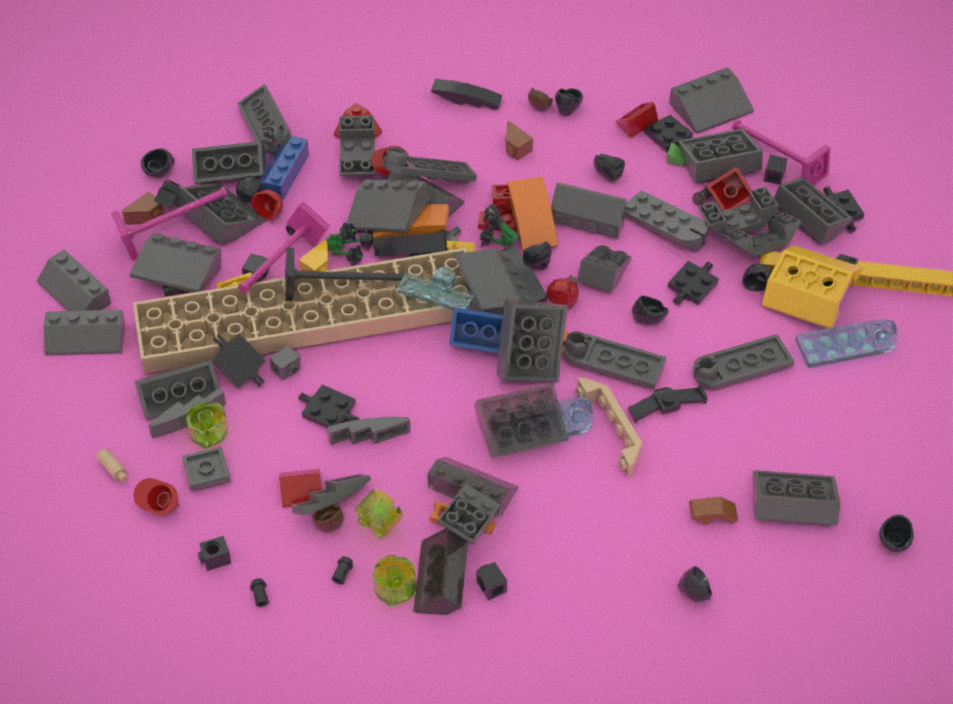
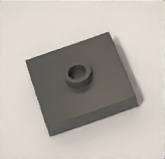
M222 447L182 456L191 491L231 482Z

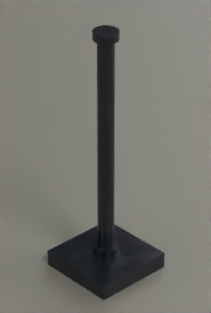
M286 247L285 301H293L294 280H297V278L381 280L404 283V272L298 271V269H294V248Z

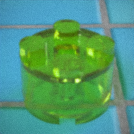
M200 401L188 409L186 424L189 438L193 443L201 446L203 449H208L220 443L228 436L225 410L219 403Z
M374 489L371 490L355 508V512L359 516L357 519L358 523L364 528L370 527L373 529V533L380 539L386 536L402 519L403 513L399 506L395 508L392 505L394 500L378 489L375 491Z
M388 555L381 558L376 563L373 571L376 596L388 606L404 603L416 593L414 564L404 556L400 558L396 557V555Z

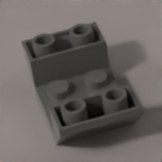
M374 116L339 117V175H375V169L371 163V157L375 152Z
M760 187L749 191L750 204H744L740 207L721 212L717 204L712 202L699 206L698 210L709 229L717 233L724 231L727 227H736L748 233L764 228L778 210L779 205L767 187Z
M778 211L767 222L768 230H762L759 234L749 235L736 227H727L724 231L718 233L720 237L753 256H758L788 246L801 221L783 211Z

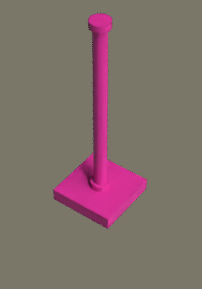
M737 119L733 122L732 128L734 130L743 128L749 136L802 164L801 178L804 177L812 185L817 184L829 175L830 146L825 144L810 156L804 158L741 124L740 120Z
M223 186L219 191L131 229L130 227L126 228L118 210L112 212L111 215L131 259L135 260L138 258V254L132 242L134 235L223 196L226 198L228 194Z
M304 201L301 202L287 221V224L296 232L245 282L239 284V290L244 294L248 293L250 287L286 252V247H291L301 236L314 247L331 225Z

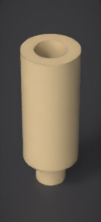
M103 449L97 454V460L115 480L125 482L128 479L126 469L108 449Z

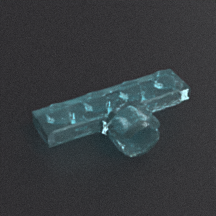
M444 266L437 268L429 280L405 273L397 287L399 293L454 310V307L470 309L474 302L473 295L452 288L457 280L456 274L453 270Z

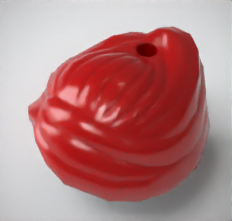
M272 190L260 191L252 198L251 204L253 209L267 220L275 219L283 210L282 198Z
M559 278L548 285L547 297L553 304L566 305L567 308H571L578 300L579 290L572 280Z

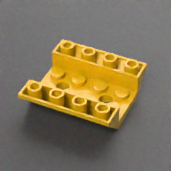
M793 245L783 251L768 278L762 306L832 330L839 316L838 306L850 283L855 284L863 267ZM793 269L798 270V273L795 275L789 274V271ZM826 281L833 282L831 286L823 285Z

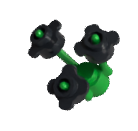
M497 204L487 206L484 211V219L487 218L488 226L487 230H482V233L479 234L482 247L484 244L489 245L491 241L497 242L504 247L506 244L512 246L519 235L503 221L504 219L500 216L501 212L497 208ZM501 228L503 231L499 237L502 239L493 237L494 231L489 229Z
M345 222L340 227V233L330 234L327 238L328 250L332 251V254L347 256V261L351 262V266H355L363 257L361 247H367V250H370V245L373 244V236L368 233V229H365V232L360 233V238H356L354 225ZM346 243H361V246L357 245L356 248H349L348 252L341 250L345 247Z

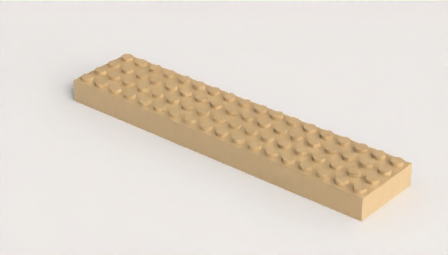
M454 249L326 271L364 273L404 272V283L381 280L297 278V280H294L293 301H285V278L255 282L246 294L239 290V285L133 302L144 374L172 370L208 359L212 360L221 348L213 340L218 334L228 342L240 333L260 354L280 351L286 346L294 349L452 322L454 307L480 311L455 258L457 253H465L467 249Z

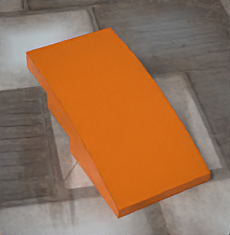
M543 176L508 181L513 217H515L522 252L532 245H540L543 242H548L551 247L558 246L552 210Z
M426 205L407 232L374 231L373 238L429 234L447 228L449 205Z

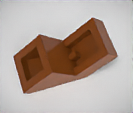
M723 497L692 499L689 501L691 518L707 525L716 518L731 524L738 521L735 503Z

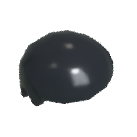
M245 176L239 180L236 186L238 198L246 203L249 202L259 189L261 182L254 176Z

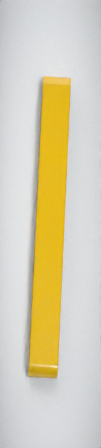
M770 251L761 254L760 263L769 266L773 271L782 253ZM858 261L856 265L863 267V270L855 284L850 283V285L953 296V271ZM795 269L789 271L790 275L798 273V270Z

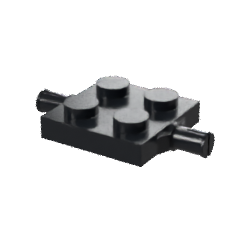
M671 114L646 126L644 130L645 134L666 151L669 150L671 143L678 146L679 140L693 138V132Z
M830 186L825 187L823 191L827 197L853 218L846 227L850 233L852 231L855 232L856 227L853 222L864 218V212L849 189L833 193Z
M688 260L668 282L667 287L678 294L673 299V303L680 305L686 299L699 305L718 284L719 278L709 273V270L713 268V264L706 262L701 268Z
M240 333L228 342L220 334L213 339L221 348L219 353L212 359V362L238 388L250 379L258 387L265 382L257 372L266 360Z
M323 384L313 396L303 392L299 395V400L308 403L302 412V418L327 428L346 421L360 420L359 417L351 414V410L356 404L355 398Z

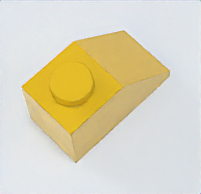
M323 240L299 259L300 271L329 270L328 244L326 240Z

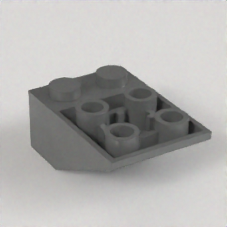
M605 245L597 246L581 260L577 281L612 292L617 287L632 256L627 255L624 251L610 250Z
M465 483L439 517L437 523L473 544L494 520L501 504Z

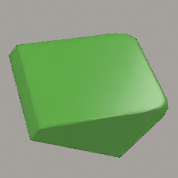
M671 143L667 154V163L684 166L685 161L680 148L676 144Z

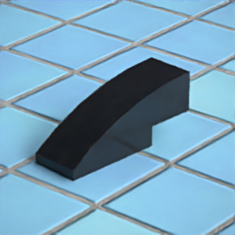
M169 179L164 180L154 201L171 209L177 200L180 188L184 186Z

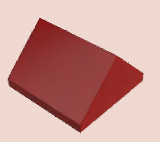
M653 101L644 102L615 122L632 138L644 130L646 126L658 120L655 104Z
M320 469L279 473L282 508L309 501V492L322 490Z

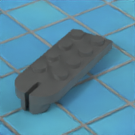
M265 84L237 103L255 140L261 141L264 144L266 153L279 151L275 140L281 147L288 142L291 137V130Z
M389 148L383 162V166L387 170L397 174L409 175L413 178L422 176L431 180L442 178L446 181L459 180L463 183H469V181L476 182L477 174L467 162L408 156L405 150L399 148Z
M642 190L626 202V218L685 246L689 250L697 251L702 246H705L708 226L702 219Z
M580 331L569 333L567 339H565L564 357L571 365L651 389H655L666 363V356Z
M778 334L703 355L695 360L692 374L693 377H696V382L700 386L707 389H718L792 367L795 361Z

